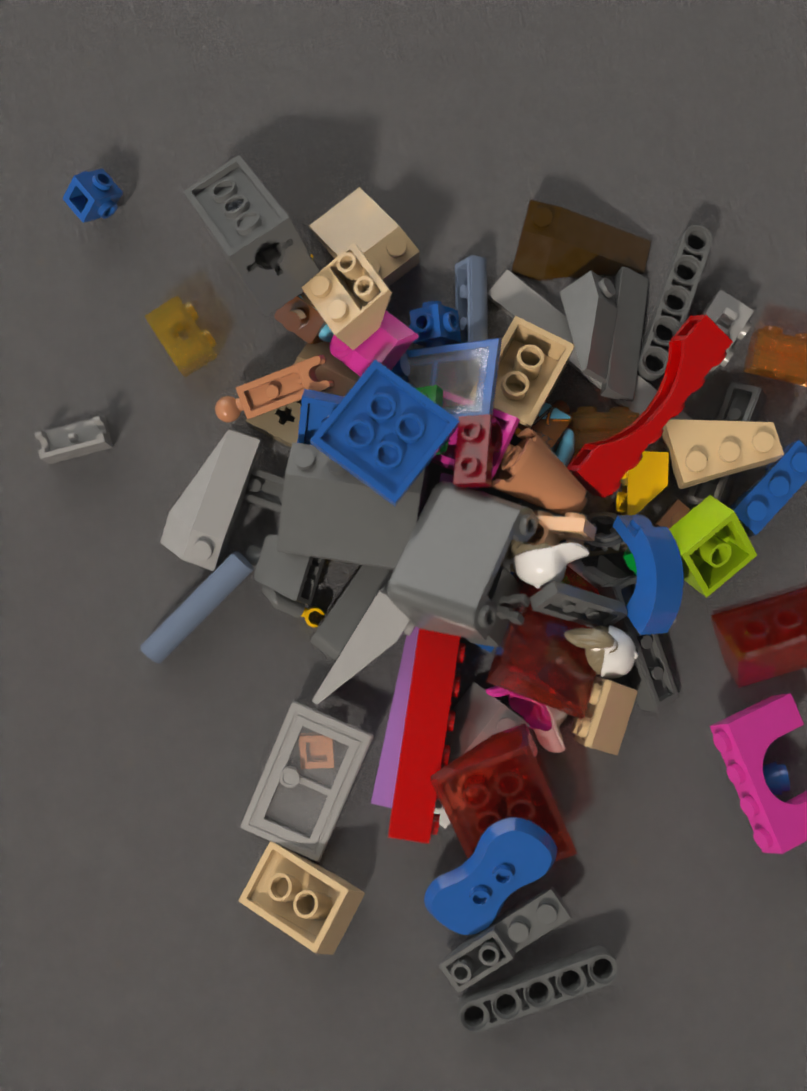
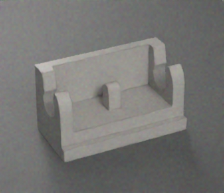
M104 415L46 431L35 432V437L40 440L42 449L38 450L39 458L49 464L113 448Z

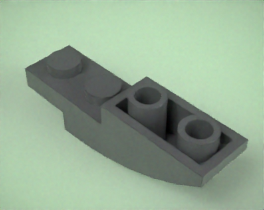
M551 885L529 900L524 898L499 915L488 928L473 934L439 962V967L457 993H460L514 959L516 952L570 919L572 913Z

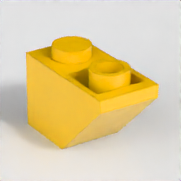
M644 451L640 463L633 469L628 470L622 477V492H618L616 497V510L621 512V515H636L668 486L669 452Z

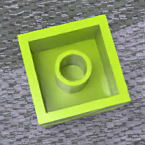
M711 495L669 528L679 548L684 580L706 598L757 556L735 511Z

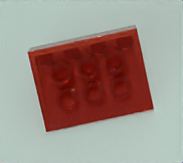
M568 565L566 566L561 583L599 595L597 588ZM519 577L517 578L518 583L521 585L519 594H525L529 600L542 590V588L537 589ZM531 601L529 607L518 606L512 612H519L525 618L523 625L514 624L509 620L501 647L496 648L487 682L583 720L586 715L596 671L593 670L587 661L585 648L572 644L566 639L564 633L577 628H593L534 611Z
M526 723L491 735L430 776V781L468 859L474 853L481 836L488 827L500 820L515 817L533 822L552 837L557 846L555 861L578 854L572 827Z

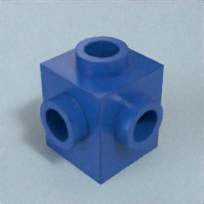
M102 168L90 172L83 171L78 175H74L62 199L82 223L112 216L118 208L117 203L123 191Z
M428 301L422 303V308L410 311L411 323L409 328L419 335L413 341L414 344L429 348L461 343L458 310L444 306L440 301Z

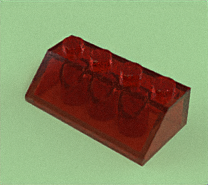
M807 587L711 615V622L725 665L738 688L807 667Z

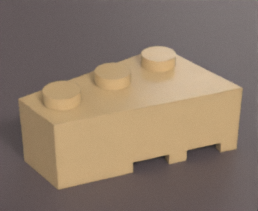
M670 419L663 427L662 437L667 452H669V459L679 489L776 462L784 455L774 422Z

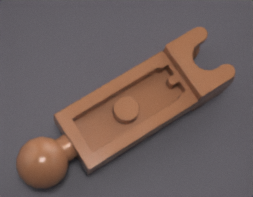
M317 355L295 365L236 387L239 398L235 399L231 396L220 398L215 406V414L223 422L229 423L237 420L241 411H244L248 420L302 400L304 389L324 392L334 388L335 382L333 380L319 381L315 377V370L326 363L325 356Z

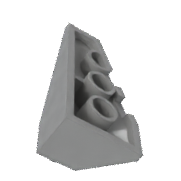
M228 429L170 510L160 542L180 559L215 571L224 562L262 439Z
M388 584L378 592L312 699V702L315 704H319L396 643L404 633L410 636L416 628L390 600Z

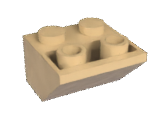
M354 242L302 287L334 335L352 350L356 349L380 328L392 293Z
M593 677L592 683H586L582 694V701H585L582 715L577 714L572 725L571 732L575 734L574 740L584 746L618 756L638 691L607 679Z

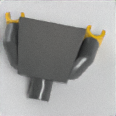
M268 535L262 548L251 545L247 549L245 558L252 566H256L254 580L262 584V592L272 606L295 618L304 617L307 625L310 627H318L319 624L311 622L308 617L313 611L324 615L322 609L316 606L306 608L305 604L311 606L325 559L278 552V535Z

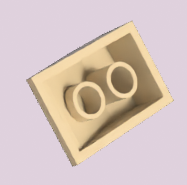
M360 187L309 225L311 231L334 259L354 242L388 287L419 264V249L402 228Z
M515 316L501 340L493 409L515 416L520 419V424L531 428L565 370L575 346ZM478 383L470 395V399L476 401Z
M270 841L239 902L314 953L334 955L365 892L299 854Z

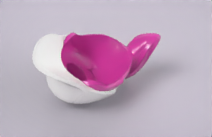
M514 670L505 675L494 687L486 689V693L492 697H508L511 708L530 724L528 728L535 731L539 743L546 750L553 753L565 751L559 727L568 715V707L560 693L552 686L534 683L524 671Z

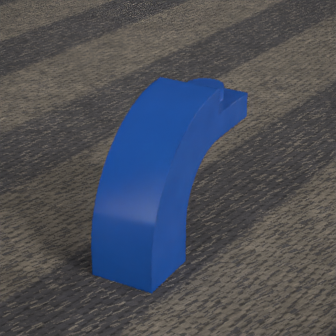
M618 515L612 526L631 550L637 569L636 587L626 606L627 617L640 635L667 633L678 614L683 595V565L677 543L668 527H653L651 521L645 515Z

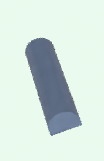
M471 255L455 264V309L458 310L461 343L488 339L487 259L481 256ZM481 359L456 362L457 391L473 392L479 381Z
M234 551L140 646V650L152 661L161 664L254 570L251 563L239 551Z

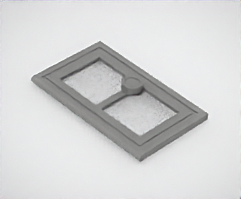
M293 700L240 828L320 862L374 735Z

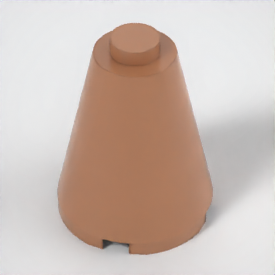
M530 428L520 432L517 436L522 440L516 446L508 445L493 477L495 480L491 482V487L564 517L565 513H580L587 502V498H585L586 489L536 432Z

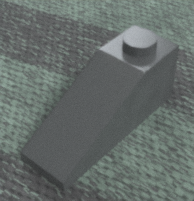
M589 271L561 290L560 295L581 372L601 383L607 378L618 309L614 299L616 291L611 281Z

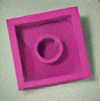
M385 311L380 328L356 349L352 350L333 335L330 341V352L361 377L374 360H377L391 371L419 335Z

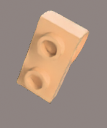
M533 511L538 517L539 522L536 532L527 541L531 545L546 543L554 547L560 544V539L595 540L596 527L582 514L569 512L565 513V517H556L546 511ZM544 531L543 538L535 543L537 534Z

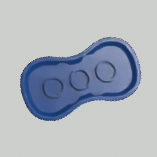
M517 817L500 820L485 830L474 853L464 864L431 882L425 892V907L437 921L448 929L463 935L477 934L488 928L497 918L504 902L511 893L546 874L556 860L557 846L552 837L533 822Z

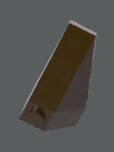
M530 199L511 272L514 275L539 281H553L555 278L569 277L579 279L589 271L605 277L616 276L621 267H627L638 274H643L651 241L566 208Z

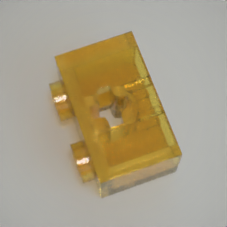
M177 295L144 316L185 378L217 358L212 349L217 343L207 328L201 331L195 323L200 317L190 301L183 304ZM185 330L189 338L183 340L179 332Z

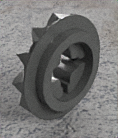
M605 511L588 514L587 520L596 527L594 541H584V545H589L591 551L600 548L606 552L608 548L619 550L621 544H626L612 526L618 514Z

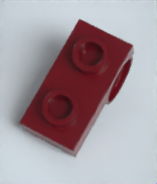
M491 414L459 416L458 420L460 422L457 431L453 484L457 487L491 486L494 452L500 451L503 442L501 425Z

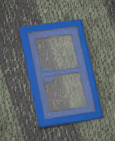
M501 338L408 350V361L410 364L408 384L414 388L438 385L443 389L442 408L456 419H459V416L493 415L502 343Z

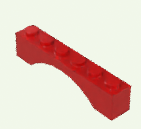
M707 314L690 316L669 341V355L664 378L657 394L647 409L632 424L619 433L603 440L585 443L567 465V469L592 495L606 498L616 492L626 472L640 463L644 450L649 444L656 442L664 432L663 427L667 422L684 409V402L689 395L703 386L707 373L712 367L719 365L727 355L726 350L733 341Z

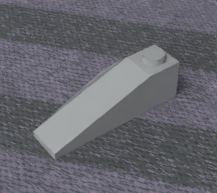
M474 681L453 707L452 711H455L453 731H446L444 745H450L448 766L441 765L439 779L445 780L444 795L442 801L436 800L434 810L435 814H440L439 824L445 829L510 752L530 725L495 697L488 695L486 690Z

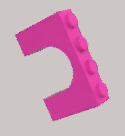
M791 693L770 696L710 725L713 742L723 757L727 767L728 778L736 788L740 798L741 809L749 819L754 831V840L761 848L762 853L784 854L807 841V791L786 802H782L769 790L763 775V759L769 745L775 739L804 725Z

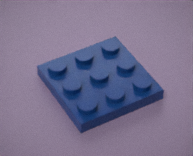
M374 360L313 435L310 443L381 497L396 506L455 431L460 421L377 360Z

